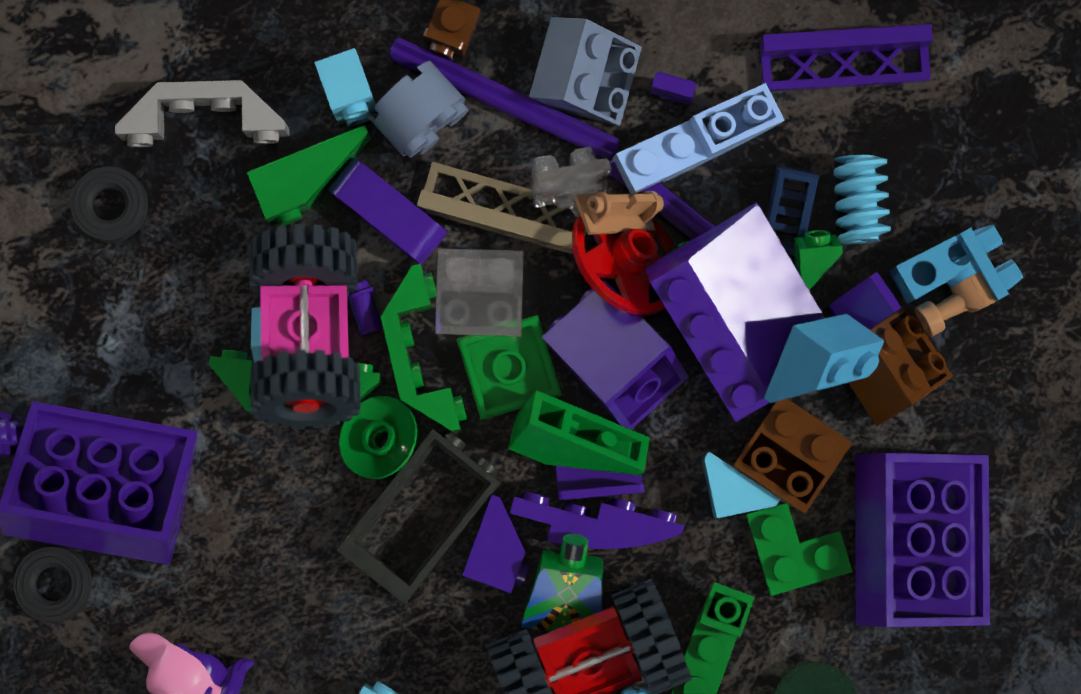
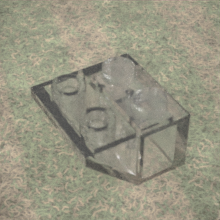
M438 249L435 334L521 337L523 251Z

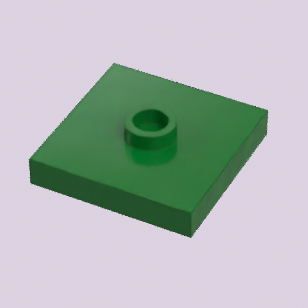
M538 315L457 339L481 421L521 409L536 390L554 398L562 397L547 344L542 338L544 334Z

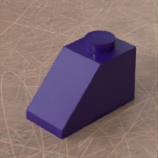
M876 272L824 309L829 315L826 318L848 314L867 329H870L902 307L878 272Z
M491 495L462 576L511 593L514 585L523 586L531 563L523 561L526 553L501 498Z

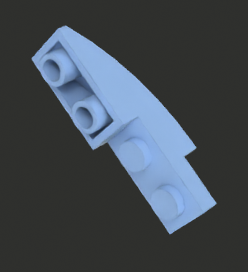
M766 83L694 115L687 122L616 153L613 160L630 194L633 195L661 181L664 183L749 141L782 123L784 118Z

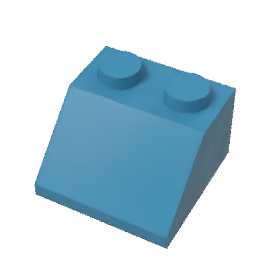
M848 314L794 325L764 399L772 403L867 378L878 366V355L884 340Z

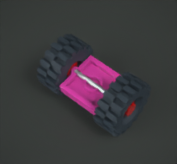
M294 224V228L288 229L286 226L276 227V232L268 229L262 232V237L256 235L249 245L250 290L253 289V294L260 296L261 361L257 360L254 363V367L250 369L251 414H254V418L257 420L264 419L265 424L272 425L278 423V427L287 428L291 425L296 426V429H305V426H313L314 429L323 428L324 424L335 426L340 424V420L345 422L352 420V416H358L361 410L359 364L357 362L353 363V359L349 357L347 297L349 292L356 290L357 285L356 241L350 239V235L346 232L339 234V229L330 227L327 230H323L322 225L313 224L312 228H304V224Z

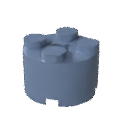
M431 61L424 62L417 67L422 74L413 80L406 75L395 84L375 105L374 109L378 113L369 114L368 117L402 156L408 155L411 158L418 152L421 155L426 153L440 139L436 132L446 124L453 126L469 110L463 104L465 98Z

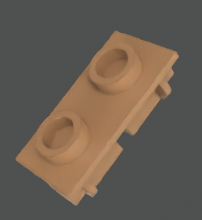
M645 191L643 194L633 195L596 192L594 195L574 196L588 234L623 233L628 229H643L647 232H654L656 229L651 218L661 211L664 206L663 198L655 191Z

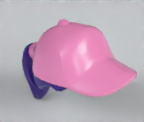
M154 633L141 634L130 643V650L149 667L146 687L150 694H239L246 672L254 665V661L251 659H241L225 668L213 655L193 652L184 644L173 645L162 636Z

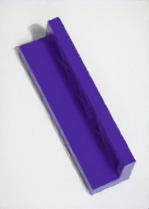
M932 24L763 35L759 43L762 84L766 83L770 92L929 82L931 75L928 46L933 41ZM918 50L920 72L904 73L891 61L900 51ZM894 51L888 58L880 53ZM859 53H870L882 63L873 75L862 76L850 65ZM842 54H852L846 61L839 56ZM828 55L841 67L831 78H820L808 66L817 56ZM797 57L810 58L805 63H802ZM787 58L799 70L790 80L772 81L770 59ZM885 68H888L893 73L880 75ZM844 70L851 75L849 77H839ZM802 73L810 78L797 80Z

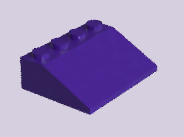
M757 202L645 268L650 283L736 422L769 403L764 397L793 326L825 319Z
M32 401L0 500L2 535L170 565L180 530L198 431Z
M855 454L856 625L875 627L990 625L989 455Z

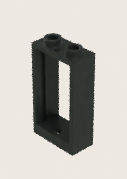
M434 429L430 432L337 549L338 552L403 604L410 599L501 484L494 478L499 470L480 455L473 461L461 452L466 444L447 429L441 435ZM438 446L485 483V486L409 582H407L363 547L360 542L434 448Z

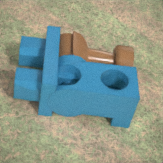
M993 224L975 231L969 228L889 271L907 304L947 282L953 293L936 306L931 301H926L914 309L917 319L930 337L937 335L945 329V320L965 311L972 313L979 311L1009 295L1007 290L1023 278L1021 271L1012 259L994 268L986 253L1003 244L1002 238Z

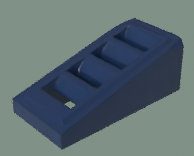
M775 165L766 212V219L774 231L795 234L796 238L805 237L819 175L816 172ZM784 180L805 184L804 192L782 188ZM780 197L802 201L801 209L779 205ZM780 214L799 218L798 225L777 222L776 216ZM779 239L787 254L795 256L794 242Z

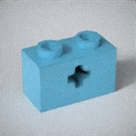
M353 48L315 62L328 102L338 124L347 123L348 127H353L369 121V114L377 112L374 109L376 103L356 49Z

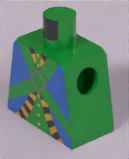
M566 534L563 536L561 551L544 550L542 552L525 601L522 628L551 632L605 610L603 559L587 555L589 541L586 537L579 534Z

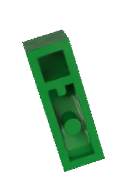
M363 125L247 172L265 219L270 224L278 222L279 227L302 219L301 212L311 208L353 157L355 158L371 140L366 126Z
M536 390L515 415L508 449L546 465L641 476L645 470L650 437Z

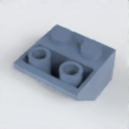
M551 17L529 97L558 111L613 126H620L642 47L588 19Z

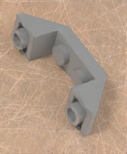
M242 80L158 82L115 125V134L122 141H127V145L131 147L153 146V140H164V107H169V111L174 113L194 112V106L210 105L211 110L216 112L235 111L236 105H242V131L247 137H253L254 143H278L279 137L289 136V127Z

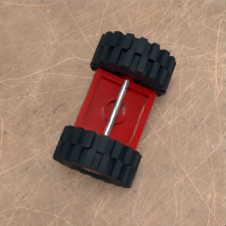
M652 579L611 595L618 615L615 608L611 607L533 639L534 643L529 631L525 629L487 644L493 667L504 694H554L551 687H553L555 694H610L642 681L633 654L650 694L661 693L691 681L692 678L670 619Z

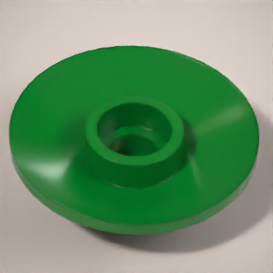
M376 396L361 402V410L358 416H352V420L348 422L344 421L341 429L339 446L343 461L352 472L367 479H382L396 473L407 463L414 451L417 441L416 420L411 410L404 403L393 397ZM388 435L386 444L381 447L382 439Z

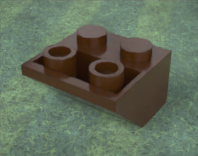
M908 306L870 329V331L884 340L878 355V366L869 377L849 382L876 426L914 405L953 377L944 357L936 351L925 334L921 322L912 314Z
M784 399L772 403L733 466L803 514H806L852 445V442L789 399Z

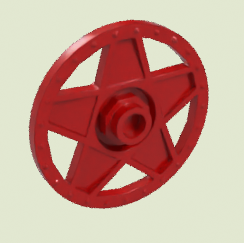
M579 215L572 230V249L578 268L591 288L606 302L630 314L653 315L664 310L666 307L661 300L649 304V285L652 284L645 269L662 258L657 254V244L654 236L664 250L665 255H668V249L675 248L662 226L654 218H651L656 229L654 232H647L643 229H628L623 233L593 234L598 246L586 253L584 247L585 225L581 215ZM600 278L615 279L622 297L613 292Z

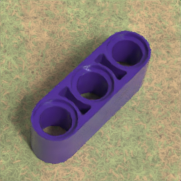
M354 157L327 189L338 201L417 264L422 265L447 235V231Z

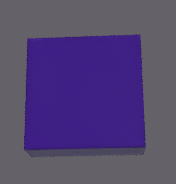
M659 71L655 74L650 94L690 106L697 84L694 81Z

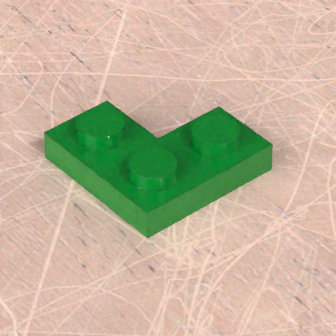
M787 502L745 514L770 596L853 572L840 531L799 543Z

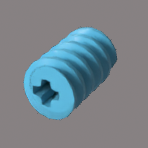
M848 155L834 158L836 162L844 164L834 169V176L846 180L834 188L837 195L847 197L835 204L837 211L848 214L836 221L837 227L848 230V232L838 236L841 244H867L881 241L879 240V235L891 231V227L878 223V219L890 214V210L878 207L877 202L888 198L889 193L876 190V185L887 181L888 176L875 173V168L887 164V159L874 155Z

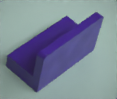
M556 466L559 501L645 492L644 484H642V474L640 476Z

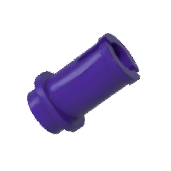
M367 280L357 283L356 290L349 292L347 297L359 336L383 328L371 293L375 289L374 287H369Z

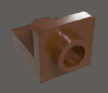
M439 0L429 28H425L423 34L424 43L430 45L428 50L446 59H452L453 55L464 58L479 19L481 8L459 0Z

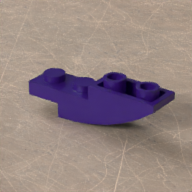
M525 491L523 499L514 497L510 514L550 524L548 542L562 544L564 535L579 534L588 539V548L620 549L648 545L680 535L684 529V525L675 523L676 514L653 508L651 516L634 512L636 503L611 497L610 505L600 504L596 519L589 517L591 510L589 508L566 502L564 510L548 506L549 497Z

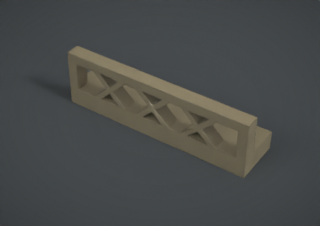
M432 162L425 188L421 190L417 207L424 213L574 255L572 232L557 228L552 217L564 210L580 213L576 202ZM438 174L455 178L463 193L454 198L433 193ZM463 181L477 185L467 190ZM485 187L495 189L503 204L495 209L485 208L476 205L471 195ZM503 192L516 195L517 197L507 201ZM467 198L468 202H464L461 200ZM525 198L537 202L543 216L534 221L517 217L511 206ZM544 204H548L558 208L548 213ZM507 209L509 214L503 213L502 211ZM547 220V222H548L549 225L542 224V223ZM585 228V231H584V240H585V236H586V233H587L586 228Z

